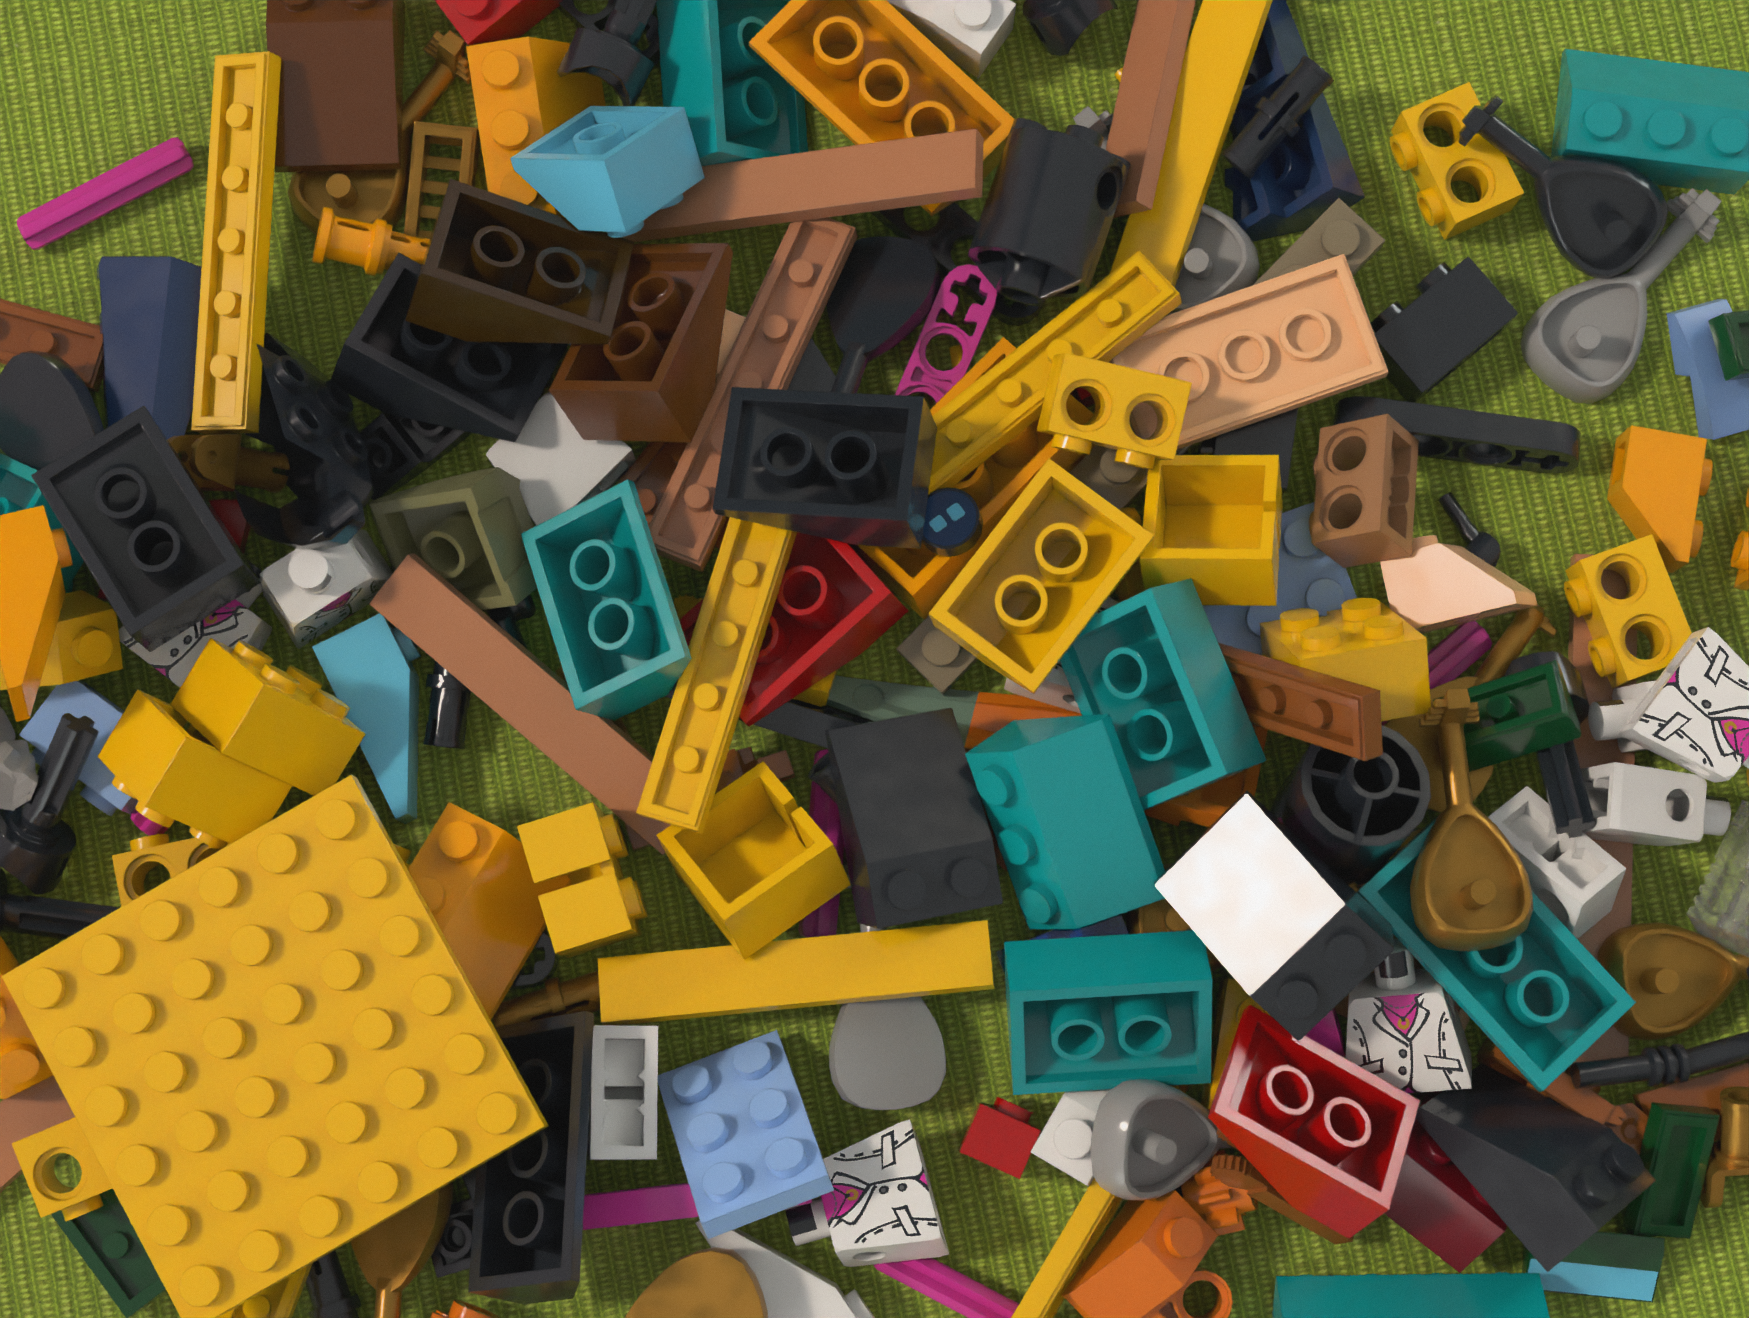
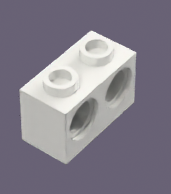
M1526 786L1488 817L1506 836L1519 855L1528 873L1532 891L1577 939L1612 910L1626 867L1583 832L1582 836L1569 838L1568 833L1557 834L1549 804L1532 789Z
M593 1026L586 1160L657 1159L658 1026Z

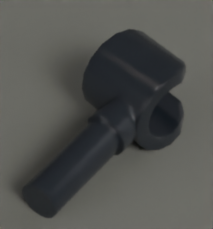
M1452 492L1443 495L1438 501L1459 531L1460 536L1468 543L1464 548L1495 567L1501 552L1497 540L1486 532H1480L1476 525L1472 524Z

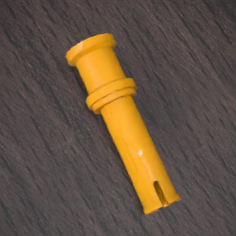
M323 206L312 262L322 264L326 259L364 267L365 274L375 276L376 273L382 274L384 269L388 270L398 252L422 265L430 239L392 231V225L387 224L386 220L378 218L371 224L336 216L333 208Z

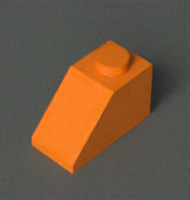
M1172 1190L1154 1199L1128 1200L1062 1293V1296L1083 1318H1141L1186 1284L1218 1237V1234L1176 1190Z

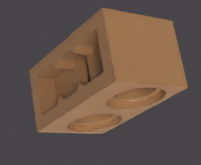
M1389 414L1320 428L1318 454L1313 462L1316 488L1314 511L1309 517V531L1312 538L1311 543L1343 568L1412 556L1419 440Z

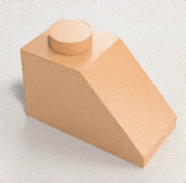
M1437 535L1413 538L1412 556L1380 561L1390 609L1421 634L1538 606L1534 592L1462 546L1438 543Z

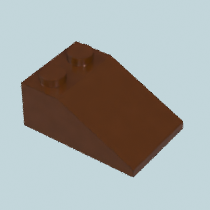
M267 0V51L281 57L275 173L401 169L405 35L404 0Z
M728 243L633 245L608 344H571L549 389L583 440L692 442L715 389L733 251Z

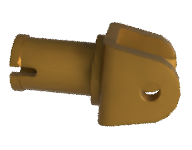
M242 434L180 435L168 439L176 453H181L182 462L201 490L234 491L235 484L278 493L287 483L288 476L272 472L273 468L289 470L287 456L280 452L272 453L241 447Z
M1728 1087L1720 1092V1140L1713 1143L1700 1196L1705 1208L1721 1207L1725 1176L1749 1175V1087Z

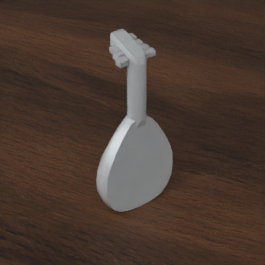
M1087 106L1073 119L1077 125L1100 133L1104 137L1101 148L1106 150L1113 113L1109 114L1105 110L1101 115L1097 116ZM1203 204L1175 289L1180 293L1182 303L1168 315L1250 287L1257 281L1260 269L1258 251L1250 237L1234 219L1206 204Z
M1693 188L1687 194L1682 193L1680 197L1676 196L1673 200L1669 199L1667 202L1668 211L1677 218L1627 274H1620L1608 279L1594 278L1569 287L1550 297L1534 312L1523 329L1520 345L1523 359L1531 370L1548 387L1575 403L1591 404L1611 395L1628 377L1639 356L1647 322V288L1695 234L1706 243L1712 239L1714 231L1717 229L1716 225L1720 222L1712 214L1718 208L1721 200L1708 189L1699 195Z
M844 864V870L850 881L848 865ZM860 924L861 932L886 930V927L877 929ZM918 996L842 1004L829 1045V1068L832 1082L841 1099L860 1108L897 1110L930 1100L940 1089L946 1074V1055L941 1032L922 998Z
M1152 1079L1123 1081L1109 1090L1099 1104L1091 1137L1092 1173L1098 1185L1114 1196L1125 1200H1149L1158 1198L1188 1181L1210 1161L1219 1149L1234 1147L1227 1144V1141H1222L1221 1138H1218V1127L1208 1118L1209 1110L1184 1092Z

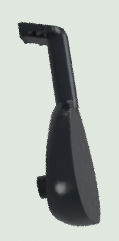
M1495 95L1494 98L1492 97L1484 107L1474 105L1462 120L1465 126L1459 132V143L1465 147L1475 134H1479L1534 178L1536 200L1548 234L1559 253L1574 268L1590 277L1608 279L1618 276L1633 267L1649 251L1662 232L1669 207L1660 188L1648 176L1633 166L1614 160L1580 155H1559L1550 158L1494 113L1503 103L1499 96Z
M892 236L866 237L855 241L826 304L833 335L843 353L831 392L857 393L867 364L899 344L929 314L941 286V276L938 261L925 244L911 239Z
M41 351L22 352L13 356L0 374V449L8 457L33 469L40 470L104 430L89 388L80 375L59 356Z

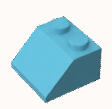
M589 106L510 158L513 169L578 230L603 231L613 238L624 237L638 232L645 225L643 220L658 210L672 207L681 202L684 198L683 193L705 178L684 107Z

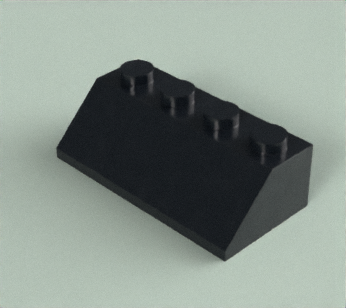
M581 1011L495 1027L549 1126L476 1168L468 1292L518 1304L573 1299L580 1283L594 1026V1014L591 1012Z

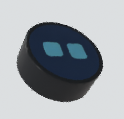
M942 488L933 491L928 495L922 536L923 544L933 553L947 557L958 556L970 550L979 540L983 529L982 516L975 500L968 493L957 488Z

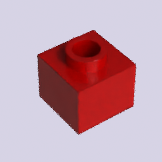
M996 1097L992 1108L978 1103L958 1151L1020 1179L1041 1130L1028 1125L1033 1112Z

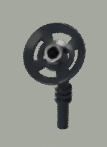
M1748 966V967L1746 968V972H1747L1748 983H1749V966ZM1749 1031L1687 1049L1681 1044H1672L1670 1047L1662 1045L1656 1047V1049L1645 1047L1640 1055L1575 1062L1571 1065L1570 1076L1576 1089L1645 1081L1650 1087L1658 1086L1660 1083L1671 1085L1674 1081L1678 1084L1685 1083L1690 1075L1749 1059Z

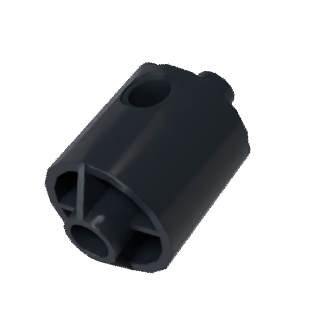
M1025 118L1014 119L968 252L970 259L1004 297L1030 306H1043L1045 300L1052 296L1078 298L1089 291L1131 166L1130 162L1101 148L1104 137L1100 133L1080 125H1068L1065 133L1048 130L1045 126L1033 120Z
M1382 726L1383 755L1368 761L1311 744L1279 788L1270 810L1276 818H1282L1284 825L1348 885L1366 883L1390 859L1421 823L1431 798L1429 772L1418 750L1399 732Z

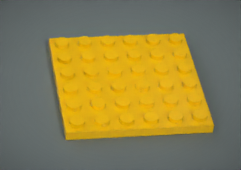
M349 775L2 975L10 994L181 1318H218L549 1126L358 778L353 775Z

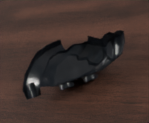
M265 333L264 347L257 344L263 363L258 433L243 434L274 446L276 452L287 456L289 470H285V475L288 476L286 485L298 498L277 508L246 496L235 489L240 509L256 534L274 542L296 549L319 551L347 544L365 525L363 508L373 495V484L367 462L368 451L361 440L352 414V400L338 383L327 378L310 361L269 333Z

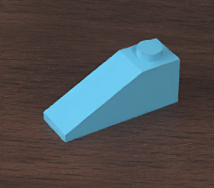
M379 613L312 646L336 697L351 708L346 717L365 733L359 745L395 819L407 824L417 819L419 676L411 661L421 657L417 645Z

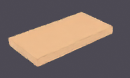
M1344 254L1167 315L1108 362L1192 382L1177 450L1385 378L1388 374L1387 366ZM1138 403L1131 411L1129 422L1134 434L1145 440L1154 433L1157 427L1156 413L1146 403Z

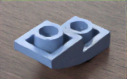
M1716 299L1667 313L1675 375L1690 376L1698 435L1701 438L1712 440L1749 430V378L1725 381L1708 320L1723 313L1733 312L1727 299Z

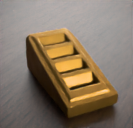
M414 121L404 228L406 235L430 239L432 231L420 230L421 218L436 219L440 207L423 205L424 193L445 195L449 184L426 180L427 168L459 171V182L475 187L480 147L478 128ZM430 144L462 147L461 159L430 156Z

